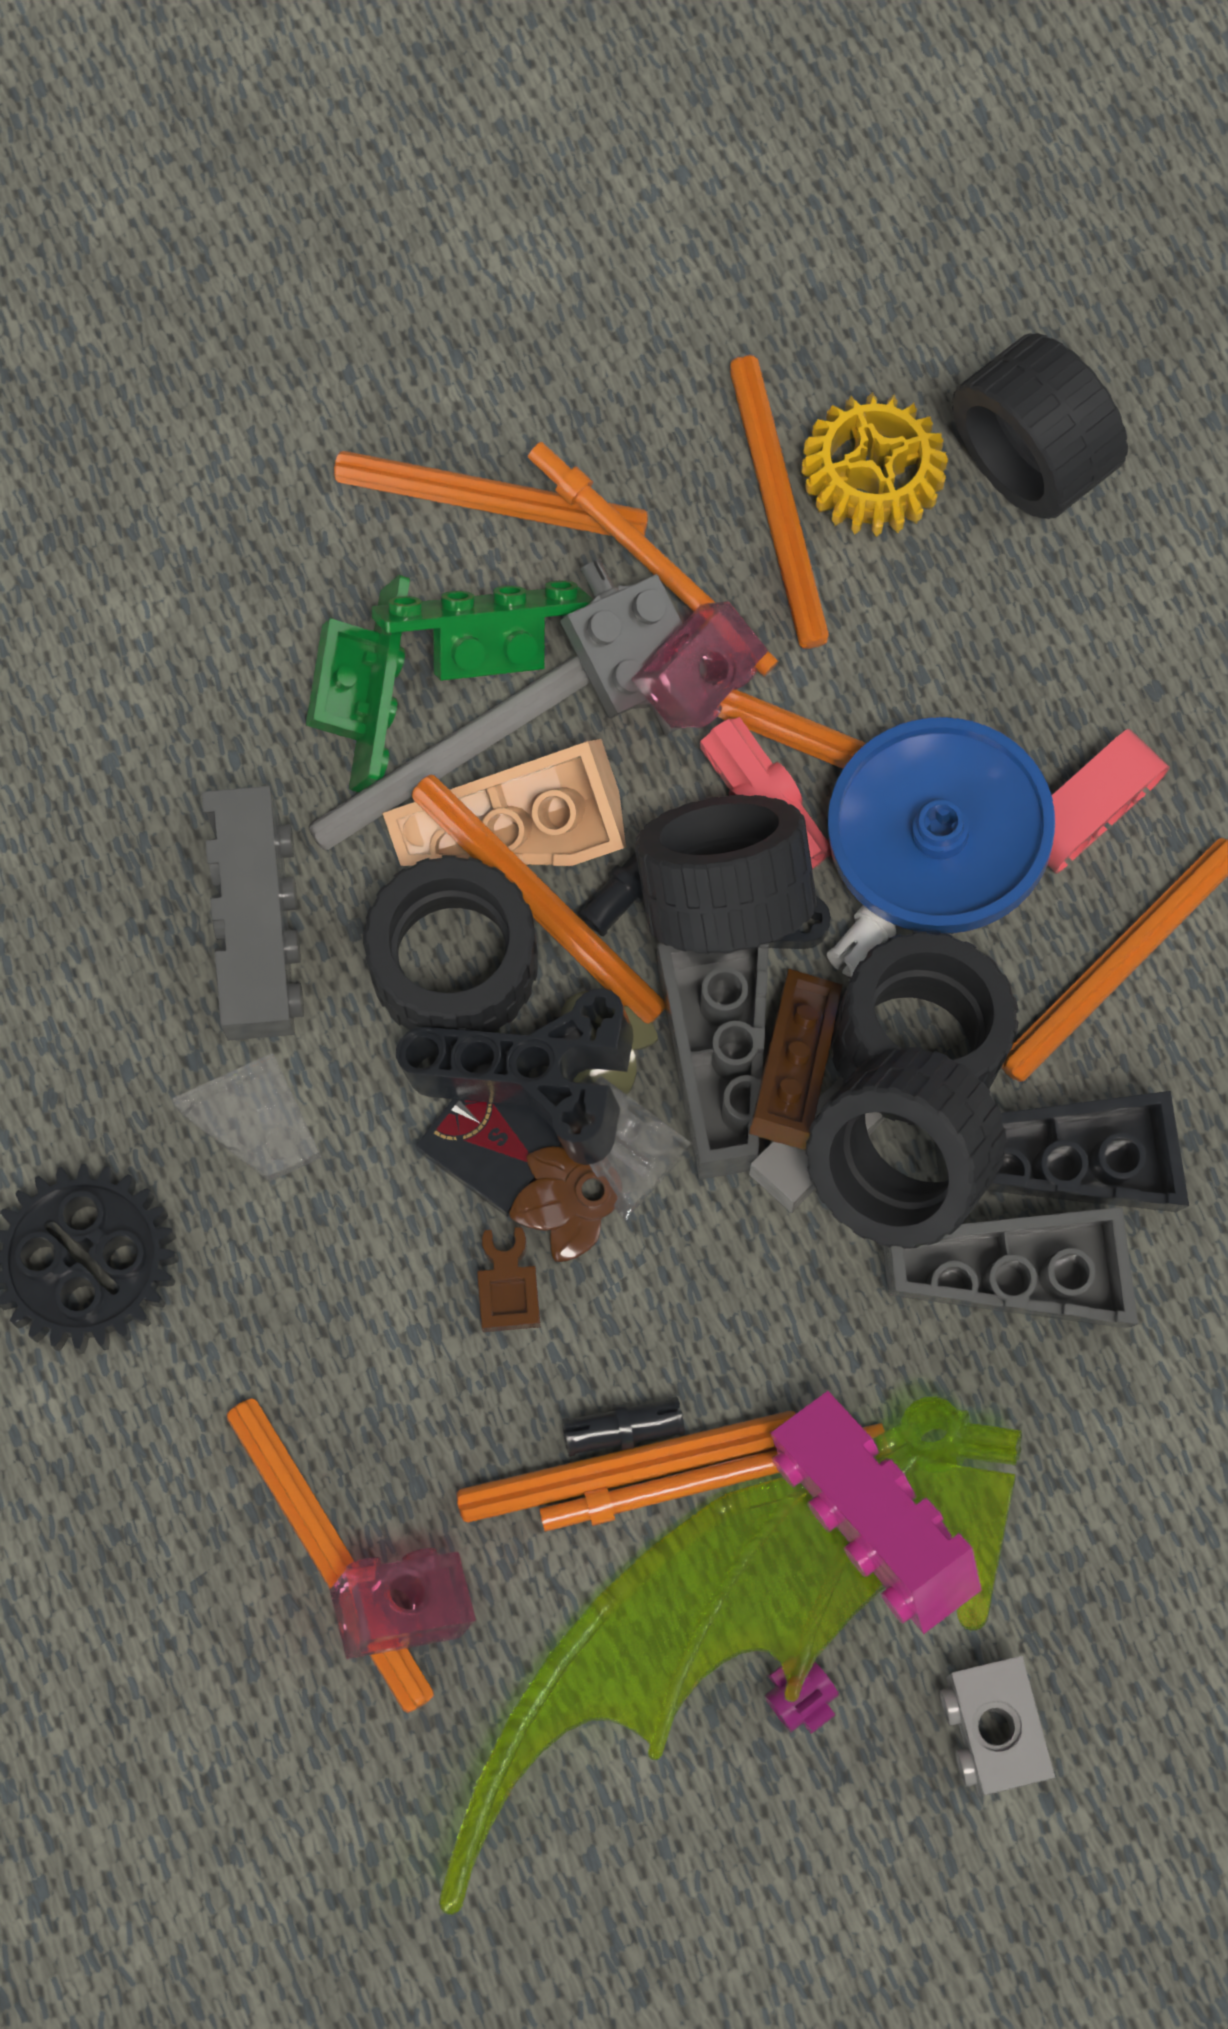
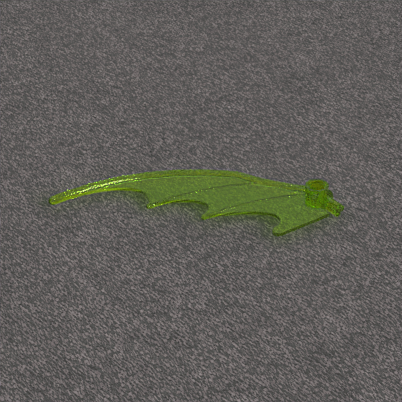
M937 1396L923 1397L914 1401L906 1408L901 1423L873 1438L879 1450V1454L874 1458L878 1463H881L886 1458L891 1459L905 1474L914 1490L916 1498L913 1502L917 1505L927 1498L943 1517L942 1522L952 1538L959 1533L973 1548L981 1591L957 1609V1617L960 1625L970 1631L978 1630L987 1623L1016 1476L1011 1473L971 1468L962 1465L964 1459L967 1458L1016 1466L1017 1460L1020 1459L1022 1431L969 1423V1413L967 1410L956 1409L948 1400ZM942 1429L947 1431L946 1435L936 1442L921 1440L922 1436L930 1430ZM783 1477L727 1492L708 1503L641 1554L593 1600L553 1648L509 1715L474 1787L449 1860L439 1897V1907L443 1913L454 1915L461 1910L473 1866L493 1823L515 1784L540 1754L568 1731L590 1721H611L643 1738L649 1744V1758L658 1760L663 1755L675 1715L700 1681L723 1663L740 1654L754 1651L770 1653L781 1663L787 1680L784 1693L785 1699L789 1702L798 1700L803 1683L816 1658L846 1624L879 1592L886 1588L873 1572L864 1577L858 1571L844 1550V1547L849 1542L837 1527L828 1532L820 1524L807 1503L813 1497L801 1482L793 1488Z

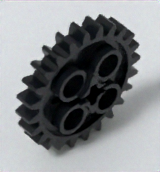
M81 1164L77 1179L71 1180L65 1170L59 1167L56 1173L57 1184L49 1186L44 1179L37 1176L35 1177V1185L38 1194L30 1197L20 1190L15 1193L22 1205L18 1213L8 1209L0 1211V1214L10 1224L8 1231L0 1230V1245L3 1246V1250L0 1251V1268L3 1269L0 1271V1289H8L0 1296V1307L3 1310L18 1307L13 1313L10 1322L19 1329L32 1321L28 1336L36 1343L41 1341L50 1331V1345L56 1351H61L69 1337L72 1338L74 1348L80 1354L85 1353L89 1338L92 1337L95 1338L104 1351L109 1350V1333L117 1331L128 1342L131 1340L129 1322L134 1319L147 1327L151 1324L143 1310L148 1304L155 1307H165L166 1303L156 1292L158 1286L167 1287L175 1285L174 1278L162 1270L163 1266L179 1262V1257L175 1251L164 1249L162 1246L171 1243L177 1237L172 1228H157L167 1219L168 1214L163 1206L147 1210L155 1198L148 1188L141 1190L133 1196L136 1181L131 1175H126L115 1185V1173L108 1166L104 1167L97 1180L93 1179L92 1172L87 1164ZM88 1206L97 1208V1219L92 1226L83 1230L72 1229V1217L78 1210ZM49 1223H56L84 1252L89 1253L95 1263L119 1286L120 1289L117 1294H110L82 1264L76 1263V1260L67 1249L47 1231ZM123 1246H134L137 1248V1258L130 1267L122 1270L111 1268V1257L117 1249ZM43 1247L55 1249L54 1261L48 1268L41 1271L30 1270V1257L35 1251ZM84 1286L94 1288V1301L88 1308L81 1311L69 1310V1297L73 1291Z

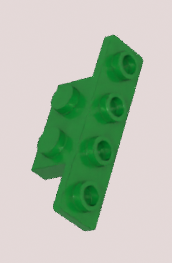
M402 575L394 578L381 590L378 605H388V600L393 597L408 596L410 578ZM329 618L322 624L306 726L356 740L349 790L360 793L377 780H380L388 766L389 749L385 748L384 744L386 731L393 723L397 711V699L392 697L394 680L400 674L405 659V649L400 646L402 632L387 633L376 622L374 631Z
M557 580L546 583L545 589L526 590L519 586H500L493 590V594L474 596V594L466 591H449L443 593L441 599L422 601L412 596L393 597L388 600V605L372 607V619L387 633L433 629L434 674L440 681L545 669V617L568 615L587 606L593 598L578 587L576 583Z

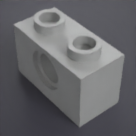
M1023 1656L953 1672L946 1677L949 1688L940 1690L941 1703L948 1725L959 1724L965 1748L956 1750V1759L965 1787L975 1785L977 1797H982L1055 1778ZM984 1712H997L1008 1722L1009 1736L1003 1745H991L981 1737L978 1723Z

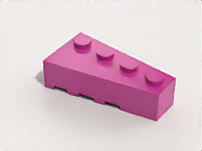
M829 1391L771 1432L778 1452L772 1458V1461L780 1474L793 1488L801 1482L813 1497L807 1503L814 1516L828 1532L835 1527L839 1529L849 1542L844 1547L847 1556L864 1577L873 1572L886 1587L881 1596L901 1623H905L911 1618L920 1631L925 1634L981 1591L973 1548L959 1533L952 1538L942 1522L943 1517L927 1498L917 1505L913 1502L916 1498L915 1492L902 1470L891 1459L886 1458L881 1463L875 1460L874 1457L879 1454V1450L873 1439Z

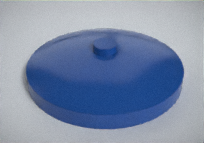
M937 717L906 722L884 731L867 742L854 754L838 777L832 792L828 813V835L831 855L841 879L855 898L868 910L894 925L908 930L926 931L932 934H939V932L953 934L981 928L999 920L1017 908L1031 894L1042 878L1050 860L1055 833V810L1052 795L1041 770L1024 749L1001 732L977 722L959 718Z

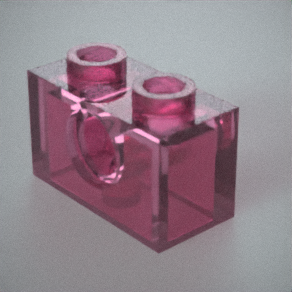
M729 601L701 604L631 680L671 728H701L712 722L722 710L720 703L732 690L744 686L754 677L757 672L755 665L768 650ZM702 658L705 661L707 667V673L704 680L700 674V662Z
M425 1548L406 1554L402 1557V1561L382 1564L380 1558L358 1560L346 1566V1571L330 1589L346 1659L459 1639L476 1621L459 1551L438 1555L437 1549ZM396 1589L404 1592L412 1603V1609H403L396 1605L392 1600L390 1590Z

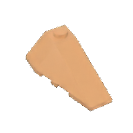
M602 739L587 741L450 789L526 865L573 866L626 848L619 789ZM416 802L383 813L400 866H414L417 864V861L427 858L430 860L442 858V855H456L457 858L465 859L471 857Z

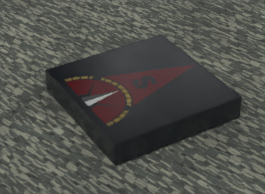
M482 1062L474 1073H481L487 1070L492 1065V1062ZM452 1099L417 1143L416 1149L427 1159L508 1217L518 1194L527 1185L536 1181L528 1166L527 1155L546 1147H562V1144L554 1128L531 1106Z

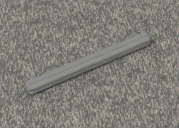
M573 656L311 823L309 830L317 845L321 849L329 850L381 817L384 812L392 810L412 797L413 789L426 776L432 774L438 779L442 778L589 684L591 681L578 656Z

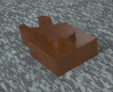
M522 1227L515 1228V1245L508 1251H499L494 1247L492 1230H485L483 1233L482 1245L485 1256L494 1264V1270L477 1271L483 1333L541 1327L536 1267H519V1262L524 1257L527 1249L526 1236Z

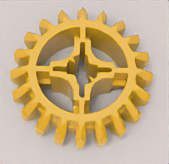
M873 392L867 396L866 405H860L852 396L846 400L845 411L832 405L827 411L826 421L817 419V422L813 425V437H808L804 444V454L806 457L802 460V474L808 478L805 486L808 496H818L816 508L819 513L831 510L834 507L831 519L834 526L842 523L846 517L852 519L851 530L854 535L862 529L863 523H871L872 531L877 538L882 533L884 522H889V525L898 534L904 527L905 518L917 524L922 519L923 508L931 510L937 501L938 494L936 492H940L944 488L946 476L943 471L946 470L948 457L946 452L941 451L944 442L942 433H931L933 427L931 416L915 419L917 414L915 403L907 406L904 410L897 408L898 400L895 395H892L887 400V405L877 404V398ZM854 438L856 441L854 451L845 454L843 461L833 464L831 458L835 451L846 441ZM916 464L918 472L914 478L904 487L895 490V476L904 473L905 467ZM857 489L865 490V491H867L868 493L859 491V490H857Z

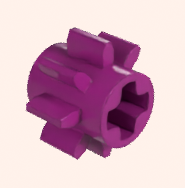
M791 1657L768 1675L775 1687L767 1692L764 1698L779 1720L791 1733L802 1724H804L810 1734L814 1733L835 1716V1713L828 1704L837 1698L839 1693L826 1673L812 1658L799 1667L794 1658Z

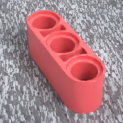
M1127 729L1117 736L1052 795L1055 810V833L1051 856L1047 866L1055 874L1068 866L1065 862L1068 857L1073 861L1107 830L1104 827L1107 822L1112 826L1146 795L1142 790L1147 787L1151 791L1168 772L1169 766L1131 729Z

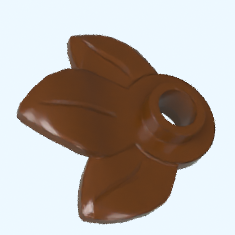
M551 1146L527 1155V1162L536 1181L527 1185L518 1194L510 1209L509 1217L527 1228L540 1231L551 1230L550 1246L555 1262L575 1259L589 1251L596 1244L600 1235L601 1219L611 1214L617 1207L621 1198L619 1178L611 1168L597 1162L595 1164L583 1165L574 1162L568 1157L562 1147ZM589 1180L598 1181L604 1189L603 1197L597 1201L587 1200L582 1194V1185Z

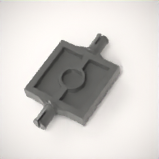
M601 558L580 568V571L586 578L595 598L587 606L566 615L560 622L607 715L612 719L631 709L651 707L664 732V736L685 726V723H683L670 696L680 686L700 677L707 670L658 574L632 586L614 587L602 564Z

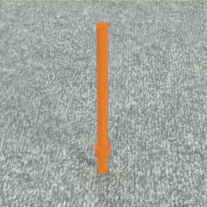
M543 442L538 443L531 450L528 459L557 485L555 491L571 506L577 503L653 575L658 574L661 582L763 677L778 664L779 661L601 497L591 487L593 481L577 466L571 469Z
M882 1423L862 1427L873 1439L877 1448L887 1446V1438ZM775 1449L608 1491L607 1487L586 1491L583 1498L540 1508L544 1532L586 1521H591V1525L595 1526L615 1521L614 1514L780 1473L772 1461V1458L778 1452Z

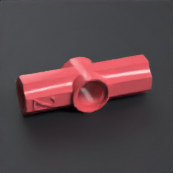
M740 717L732 720L727 719L712 728L711 732L700 741V748L716 773L720 775L729 788V796L761 795L784 800L787 804H792L798 808L800 813L804 815L812 869L820 865L831 855L830 844L802 806V796L789 772L780 763L771 762Z

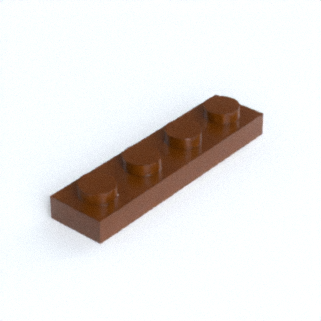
M788 969L782 987L749 1134L806 1150V1141L810 1138L811 1133L809 1129L815 1118L842 984Z

